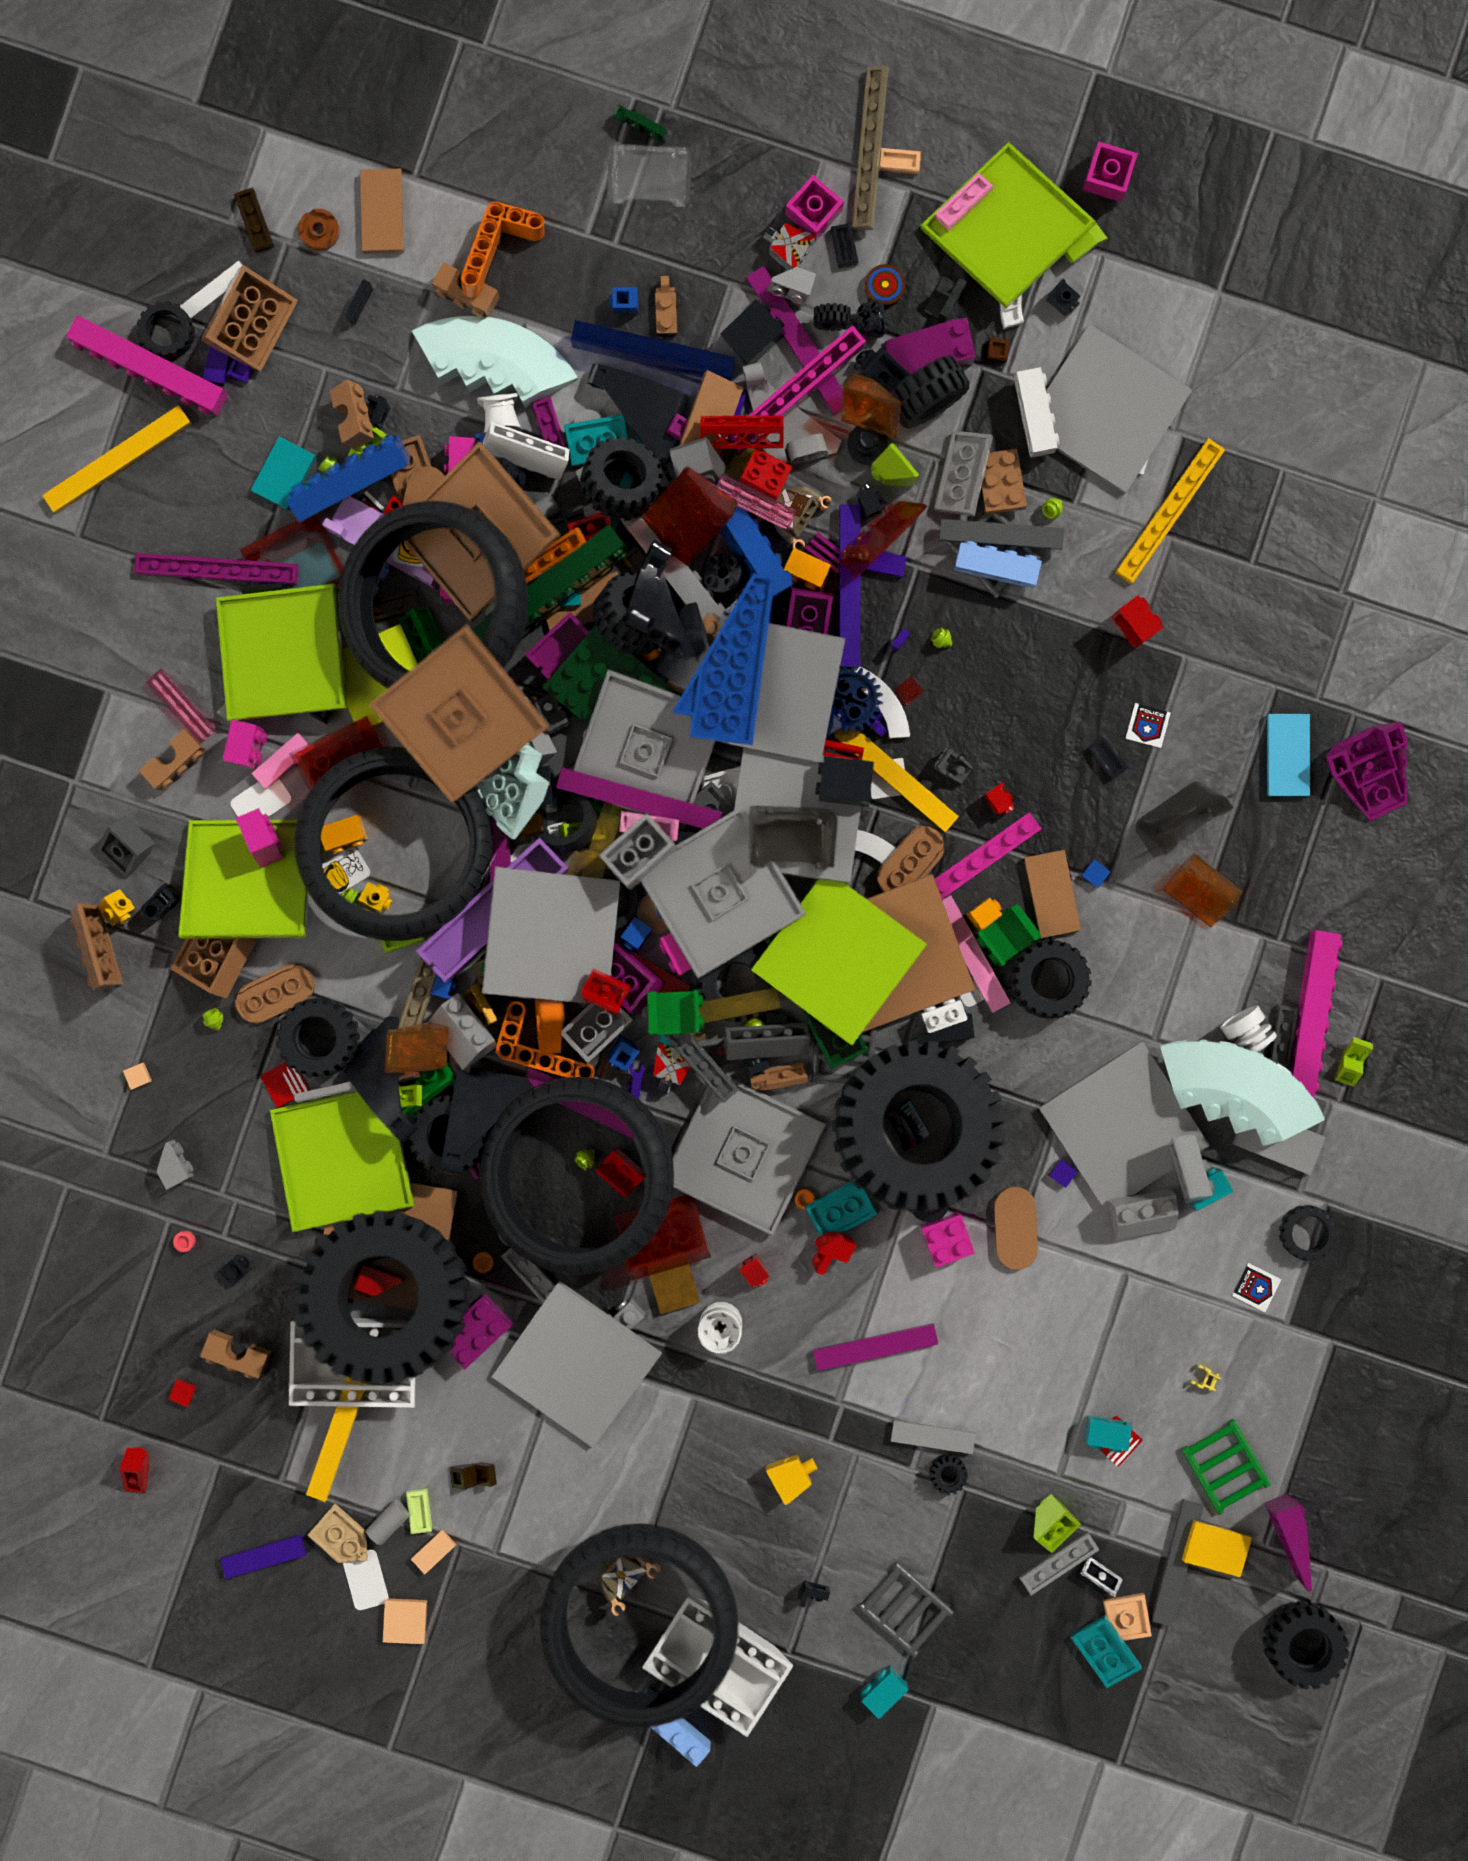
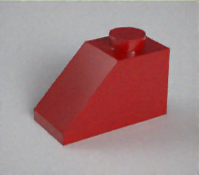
M601 511L586 515L567 524L569 531L576 527L580 528L585 540L592 538L607 525L612 527L609 516H603Z
M757 1253L739 1263V1271L751 1287L755 1285L760 1287L768 1282L769 1272Z
M366 1264L362 1267L355 1290H358L360 1295L371 1298V1295L376 1296L401 1284L406 1277Z
M140 1447L126 1448L119 1469L125 1491L146 1493L150 1464L148 1450Z

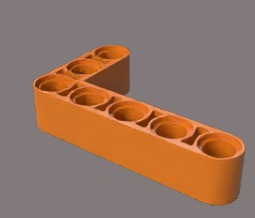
M500 202L488 204L461 275L462 291L465 296L474 298L480 294L502 232L531 241H540L545 234L544 218L542 215Z
M535 998L539 1054L561 1053L562 1003H556V1000Z
M514 1001L509 1004L496 1046V1054L499 1058L563 1077H582L580 1069L588 1067L591 1071V1075L588 1078L594 1077L595 1069L590 1063L556 1053L540 1055L538 1048L519 1043L528 1008L522 1001ZM516 1004L521 1005L523 1009L520 1016L513 1014L512 1008ZM510 1024L515 1025L517 1028V1033L514 1036L507 1033V1027ZM504 1044H508L511 1047V1053L508 1056L501 1052V1047ZM523 1050H528L531 1053L529 1061H524L521 1058ZM543 1055L550 1057V1066L545 1067L541 1064L540 1060ZM567 1061L570 1063L571 1069L569 1072L561 1070V1062Z

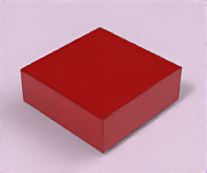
M177 1379L169 1400L188 1407L197 1386Z

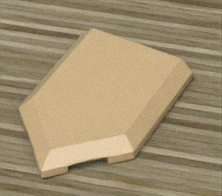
M334 1504L307 1536L337 1563L368 1561L366 1530L337 1504Z

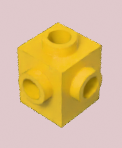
M368 882L358 901L365 905V910L382 914L384 910L388 911L390 908L392 896L388 893L389 889L381 884L375 886Z
M120 889L104 897L97 906L103 918L111 926L119 922L120 924L126 923L131 919L130 915L135 909L131 900Z

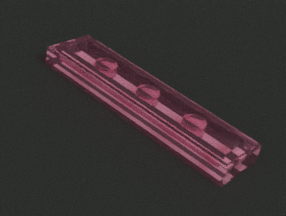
M724 474L721 475L713 492L714 495L787 531L797 510Z
M160 668L146 681L150 688L199 743L202 744L216 731L213 725L163 669Z

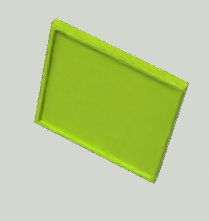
M1008 142L920 225V229L1007 309L1095 225L1096 221ZM980 173L993 185V190L948 231L934 218V214L972 178Z
M336 584L216 598L227 721L347 709Z
M298 819L270 820L276 831L277 838H279L284 849L280 851L283 859L262 868L258 866L250 853L236 820L189 821L178 937L180 939L306 938L309 893L302 882L295 858L294 840Z
M819 879L800 904L806 915L781 929L752 968V971L849 1044L853 1045L927 944L845 883Z
M357 1091L270 1110L292 1232L352 1220L353 1215L360 1213L372 1214L374 1211L389 1212L415 1206L403 1142L397 1139L380 1121Z

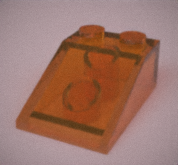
M853 374L843 386L842 422L864 429H871L896 439L899 437L901 401L875 380Z
M427 1022L387 1031L385 1072L429 1071L446 1067L448 1026Z

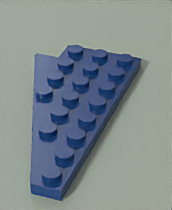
M752 575L674 708L673 714L692 716L691 738L753 745L775 576Z

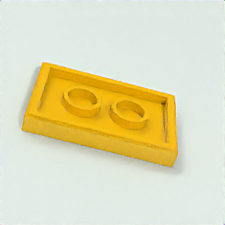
M1193 1520L1181 1560L1189 1564L1241 1577L1252 1537Z

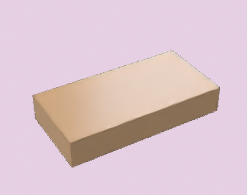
M881 148L879 171L919 175L921 152Z
M442 1529L411 1560L426 1574L456 1546V1543Z

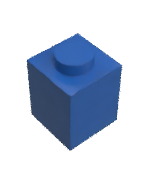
M634 918L621 936L622 946L629 952L635 951L638 953L652 934V928Z

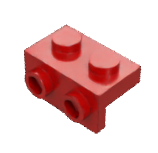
M592 968L581 988V997L590 1004L595 1003L601 1006L606 1012L618 1014L620 1006L630 990V985Z
M617 1147L596 1169V1173L624 1198H627L633 1189L646 1177V1173Z

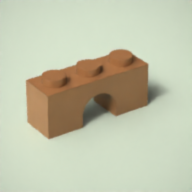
M443 262L432 282L435 293L441 298L446 299L448 297L452 299L453 303L461 308L467 307L471 309V312L480 318L482 316L490 317L500 298L498 290L484 283L477 297L469 298L465 296L460 289L462 272Z
M347 379L330 390L333 409L347 415L345 421L338 425L342 444L357 450L374 439L362 387Z
M183 729L169 742L175 750V759L170 764L165 765L160 759L152 757L138 770L157 790L161 791L162 789L166 790L173 784L172 780L177 775H183L188 770L187 766L192 762L198 761L203 756L202 752L206 750L193 734L186 729Z
M217 1330L209 1333L200 1356L205 1358L207 1363L213 1365L221 1364L225 1366L226 1370L242 1372L245 1377L250 1379H259L264 1374L272 1353L271 1350L252 1344L248 1347L245 1356H237L231 1350L233 1336Z

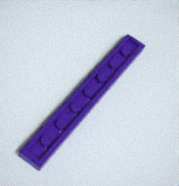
M840 504L839 637L846 638L840 668L844 666L846 668H851L852 666L860 668L861 505Z

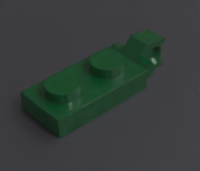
M618 104L613 114L614 119L621 124H631L630 127L637 132L644 131L648 133V137L656 142L660 140L665 143L669 136L665 127L632 109L630 111Z

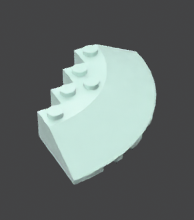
M474 315L456 316L440 319L412 330L441 384L443 385L460 375L469 393L488 383L494 395L510 394L515 391L524 408L532 405L531 402L541 400L578 379L569 363L546 340L534 332L506 320L486 316L480 318Z
M529 743L474 786L487 807L486 812L488 815H492L497 821L496 825L512 839H516L541 805L549 785L547 780L536 774L542 754L529 746Z
M1185 1040L1160 1045L1171 1085L1181 1109L1201 1104L1208 1121L1229 1116L1235 1133L1256 1128L1263 1146L1284 1141L1325 1120L1318 1103L1305 1089L1302 1082L1293 1077L1288 1069L1279 1063L1276 1064L1267 1059L1259 1052L1237 1047L1236 1044L1222 1041L1216 1043L1207 1042V1040L1191 1042Z

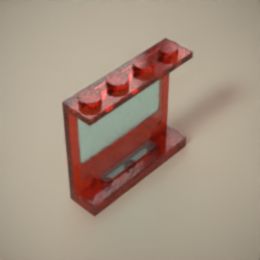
M315 514L301 522L296 520L240 549L241 554L248 561L298 564V586L284 585L287 589L336 584V589L339 591L343 566Z

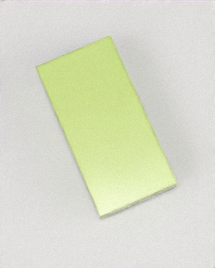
M428 1488L407 1491L406 1498L410 1514L411 1534L431 1532L432 1521Z

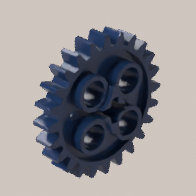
M845 666L843 667V673L839 671L835 693L850 698L852 695L854 700L867 704V707H862L852 702L848 705V702L844 699L834 696L833 703L840 701L842 706L839 711L831 710L829 727L833 728L837 725L836 731L838 732L843 727L846 734L852 728L853 733H856L857 727L864 731V724L871 727L870 719L877 720L874 714L875 712H882L877 706L883 705V702L878 700V698L883 696V693L877 692L881 686L874 685L877 681L875 677L869 680L870 672L863 675V669L860 668L856 672L854 666L851 667L850 672H848ZM842 682L849 683V688L845 692L839 690ZM861 689L868 690V696L865 699L858 697ZM854 708H859L861 710L860 716L855 719L852 718L851 711Z

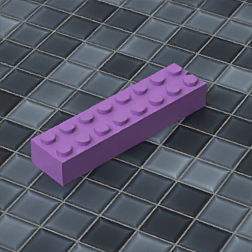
M541 838L536 840L507 867L510 869L563 875L569 871L568 867ZM494 880L474 897L459 915L444 925L416 951L428 965H436L432 969L446 983L487 947Z

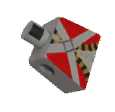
M784 224L779 232L769 227L763 237L772 243L769 250L770 256L787 271L800 267L815 243V235L789 224Z
M659 1042L653 1076L661 1078L657 1090L669 1094L672 1083L681 1085L691 1066L674 1047Z

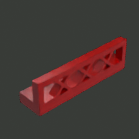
M701 416L700 439L705 438V434L717 436L718 438L714 442H710L714 449H784V416ZM728 434H735L738 439L735 442H729L725 437ZM749 434H756L759 439L755 442H750L746 437ZM770 434L780 435L779 442H771L766 437Z

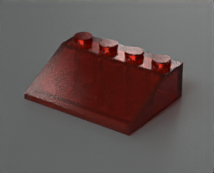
M687 465L644 513L642 519L661 543L672 549L670 554L688 565L731 520L738 501Z
M899 501L895 506L891 503L883 511L885 516L882 519L877 517L869 525L871 529L867 533L863 531L855 539L857 543L853 547L848 545L841 552L843 557L839 562L857 579L923 513L927 506L921 503Z
M686 1194L671 1199L667 1214L656 1234L644 1248L625 1261L627 1272L632 1281L711 1257L695 1198ZM640 1209L614 1216L619 1236L629 1228Z

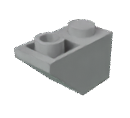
M795 267L772 277L767 291L775 296H782L794 303L805 305L810 296L816 274Z
M175 1140L165 1143L157 1173L166 1190L194 1176L191 1163L185 1160L183 1148Z

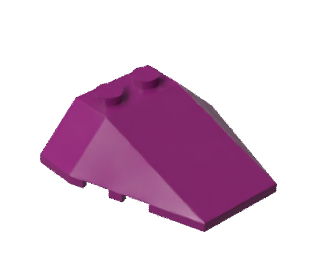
M1402 722L1371 726L1334 744L1326 756L1331 775L1369 821L1407 804L1406 766H1408V760L1406 759V747H1408V740Z

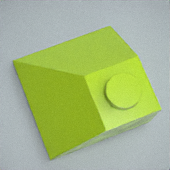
M894 443L889 445L871 466L872 476L876 481H881L883 485L913 487L916 485L919 477L917 471Z
M1050 1494L1036 1508L1034 1539L1053 1553L1082 1524L1057 1498Z

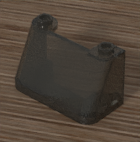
M1193 782L1136 821L1135 830L1149 852L1156 858L1166 855L1177 846L1178 838L1173 829L1194 814L1208 813L1214 818L1226 814L1233 809V806L1222 794L1201 782Z
M750 806L749 863L753 867L764 868L765 865L770 864V861L810 862L817 870H827L828 867L834 868L838 817L832 810L825 808Z

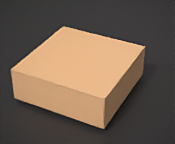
M145 1063L123 1071L131 1090L152 1082Z

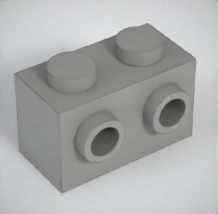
M630 1298L627 1302L625 1300L616 1307L617 1312L611 1317L631 1330L644 1318L645 1312Z

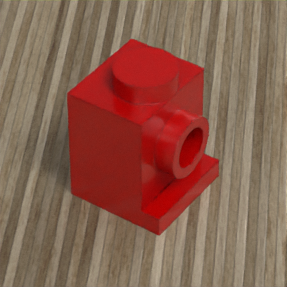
M1003 782L983 795L997 816L1001 813L1005 816L1015 809L1012 803V795L1008 790L1004 791L1002 789L1005 786Z

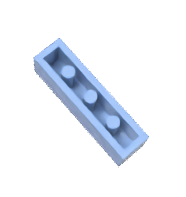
M965 541V543L961 542L959 545L954 571L1034 589L1037 584L1042 561L1037 560V557L1033 555L1018 556L1015 551L1005 550V552L997 551V548L986 545L984 548L977 546L975 542Z
M648 1687L643 1693H650L653 1691ZM684 1718L665 1725L651 1727L696 1767L710 1752L711 1741Z

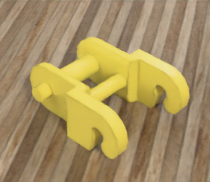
M1198 1364L1197 1367L1204 1369L1207 1375L1201 1383L1191 1380L1190 1383L1202 1389L1205 1386L1209 1388L1208 1391L1210 1392L1212 1390L1216 1391L1214 1386L1217 1380L1222 1378L1219 1377L1218 1373L1215 1375L1211 1373L1209 1368ZM1211 1375L1214 1378L1209 1386L1206 1382Z

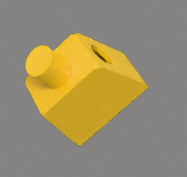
M797 1455L766 1465V1472L785 1506L811 1486L812 1483L808 1474L818 1469L813 1458L801 1463Z

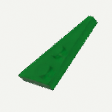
M438 1047L434 1050L436 1055L430 1065H425L422 1074L414 1084L422 1086V1106L455 1082V1077L443 1049ZM422 1106L402 1108V1111L410 1116Z

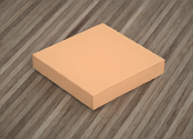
M1144 1593L1103 1599L1105 1615L1124 1641L1152 1636Z
M386 1598L383 1642L425 1644L427 1600Z

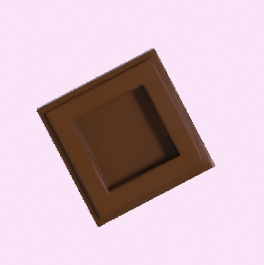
M989 338L986 360L1007 362L1010 340Z

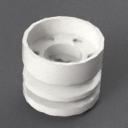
M1258 1005L1251 1006L1237 1013L1220 1026L1227 1039L1237 1037L1238 1039L1233 1044L1250 1051L1259 1052L1277 1037L1275 1031H1269L1271 1029L1269 1023L1259 1025L1265 1019V1015Z
M715 1302L708 1305L702 1312L698 1326V1337L702 1345L714 1353H726L733 1350L738 1345L742 1336V1317L739 1310L727 1302ZM719 1321L724 1324V1328H720L717 1325Z

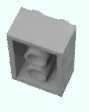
M646 813L599 856L631 890L673 853L677 847Z
M589 1004L562 1030V1036L589 1063L634 1019L622 1006H620L619 1013L616 1014L614 1012H606L597 1004Z

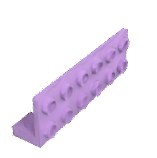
M348 496L341 502L333 519L329 520L326 518L322 525L327 531L355 545L360 536L384 515L357 499ZM393 553L386 561L391 566L434 589L438 584L424 566L416 567L397 563L393 560Z

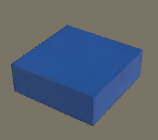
M1093 860L1081 877L1094 887L1099 888L1110 871L1096 860Z

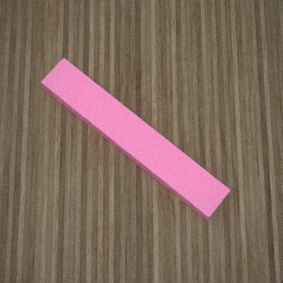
M950 895L942 901L968 971L991 1012L994 1013L1011 1002Z

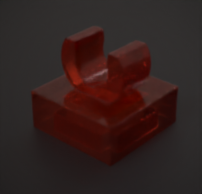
M913 676L895 688L907 705L924 693Z

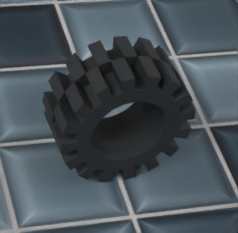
M826 303V305L820 304V306L814 307L813 325L819 330L824 329V331H841V329L845 330L850 327L851 308L847 305Z
M943 1454V1457L938 1456L936 1461L933 1460V1465L929 1469V1476L934 1488L939 1490L940 1493H946V1495L953 1493L955 1495L957 1494L956 1491L960 1490L961 1492L963 1485L966 1486L967 1469L959 1457L956 1458L953 1454H950V1456ZM946 1467H952L956 1470V1477L951 1482H946L941 1478V1471Z

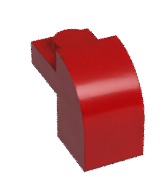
M830 1231L816 1239L814 1244L818 1252L812 1258V1264L816 1273L824 1276L833 1258L848 1263L856 1248L852 1236L837 1231Z

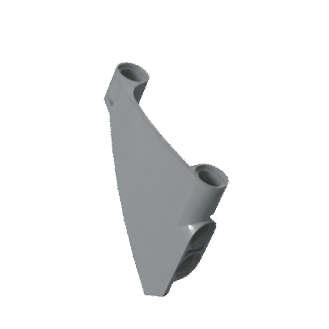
M762 362L742 367L753 411L777 391L767 382ZM796 406L784 417V449H764V451L785 463L800 464L836 454L842 440L830 433ZM770 434L766 438L771 442H779L780 435Z

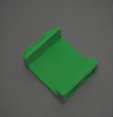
M1017 903L1002 913L1003 915L983 930L975 933L978 937L976 941L982 948H987L990 952L988 957L995 965H1005L1006 961L1031 942L1042 937Z
M698 990L669 993L647 992L649 1035L700 1033V1028H704V1016H699V1007H703V995H699Z

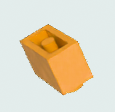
M793 548L784 570L791 574L793 583L799 581L805 584L804 587L808 590L820 591L831 565Z
M359 815L324 825L321 833V840L325 851L332 852V854L343 852L344 847L350 845L352 848L364 844L363 841L368 840L361 816Z
M991 898L984 899L965 915L977 930H983L1003 914L1000 912L1002 909L1000 904L995 899L991 900Z

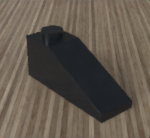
M966 1013V1021L932 1033H928L926 1030L911 1041L917 1040L918 1044H925L928 1041L945 1042L975 1038L972 1013Z

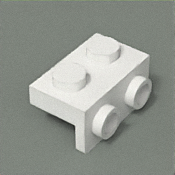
M954 998L944 1001L942 1006L935 1007L933 1005L923 1009L924 1012L919 1013L928 1033L967 1020L961 1000L955 1001Z

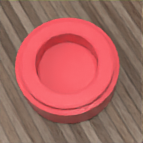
M181 1231L173 1239V1245L179 1252L191 1250L196 1243L195 1236L190 1231Z

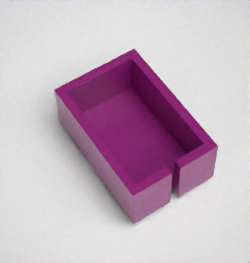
M569 612L525 655L537 668L540 666L544 668L541 672L549 680L589 632Z
M486 1293L470 1306L468 1312H465L463 1322L466 1324L463 1332L458 1333L454 1340L456 1344L451 1350L454 1352L452 1357L465 1370L513 1324Z

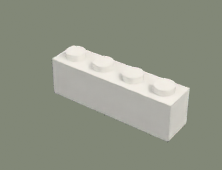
M1041 367L1016 372L1014 382L1030 458L1055 453L1060 442L1059 436L1054 432L1053 428L1055 426V417L1053 413H1050V394H1046V374H1042Z
M492 421L483 440V445L493 456L504 457L518 466L546 475L549 478L560 480L569 460V449Z

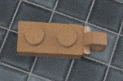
M661 276V288H656L655 293L657 336L677 335L676 292L674 287H669V276Z
M801 1062L766 1069L760 1075L750 1077L752 1090H771L808 1083L805 1063Z

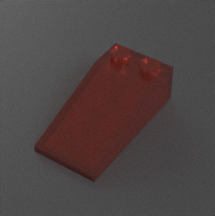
M364 716L289 754L308 790H311L329 769L342 760L359 752L383 746L368 717Z

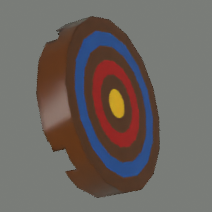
M880 264L872 268L867 274L865 293L870 301L878 300L884 306H891L897 303L903 296L905 278L897 267L889 264Z

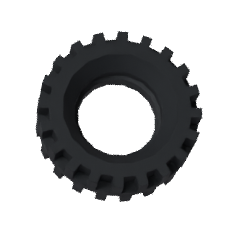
M751 947L702 977L697 978V990L699 995H703V1005L711 1014L729 1022H745L757 1017L768 1007L772 1001L775 987L752 971V968L763 955L760 951ZM734 963L743 964L748 967L754 974L756 981L755 990L752 995L741 1002H730L723 998L717 987V978L721 970L727 965Z

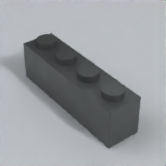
M807 1023L725 1028L724 1049L726 1060L808 1055L810 1035Z

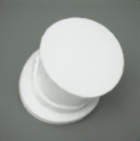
M517 393L477 398L478 404L485 411L484 435H486L491 421L520 432L522 431L514 410V402L518 399Z

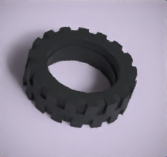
M159 301L155 302L153 306H147V310L141 312V318L137 321V335L141 344L148 351L165 360L167 358L171 360L176 359V356L179 355L183 356L185 351L191 348V342H194L195 339L193 335L195 327L192 324V319L179 305L172 304L169 301H165V303ZM165 315L177 317L182 324L181 336L178 340L168 346L155 344L150 336L151 326L154 321Z
M1311 1205L1296 1206L1294 1210H1289L1287 1212L1288 1215L1282 1218V1226H1279V1231L1281 1232L1279 1238L1283 1243L1284 1249L1292 1256L1308 1262L1313 1260L1319 1261L1323 1256L1327 1257L1330 1254L1329 1251L1335 1248L1336 1245L1334 1243L1338 1240V1235H1336L1338 1229L1337 1225L1334 1224V1219L1326 1211ZM1306 1216L1319 1219L1323 1224L1325 1232L1320 1245L1312 1250L1299 1248L1293 1241L1292 1236L1293 1227L1296 1222Z

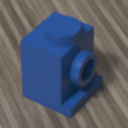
M613 287V295H609V307H613V313H634V315H638L637 287ZM623 300L628 302L627 304H620Z
M437 974L431 994L446 999L453 997L454 995H451V992H455L457 988V975L446 983Z
M620 1035L618 1037L619 1040L607 1057L609 1064L613 1068L627 1071L640 1051L637 1044Z

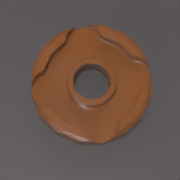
M316 208L302 216L298 225V233L306 247L313 251H324L336 244L340 228L332 213L325 209ZM318 225L324 227V231L321 234L314 233V228Z

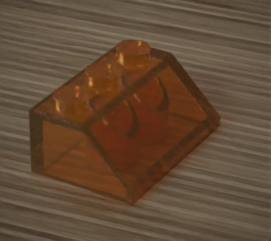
M1195 853L1180 866L1163 888L1166 893L1210 928L1237 904L1242 893L1241 889Z

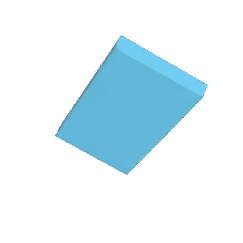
M1310 714L1267 715V796H1310Z

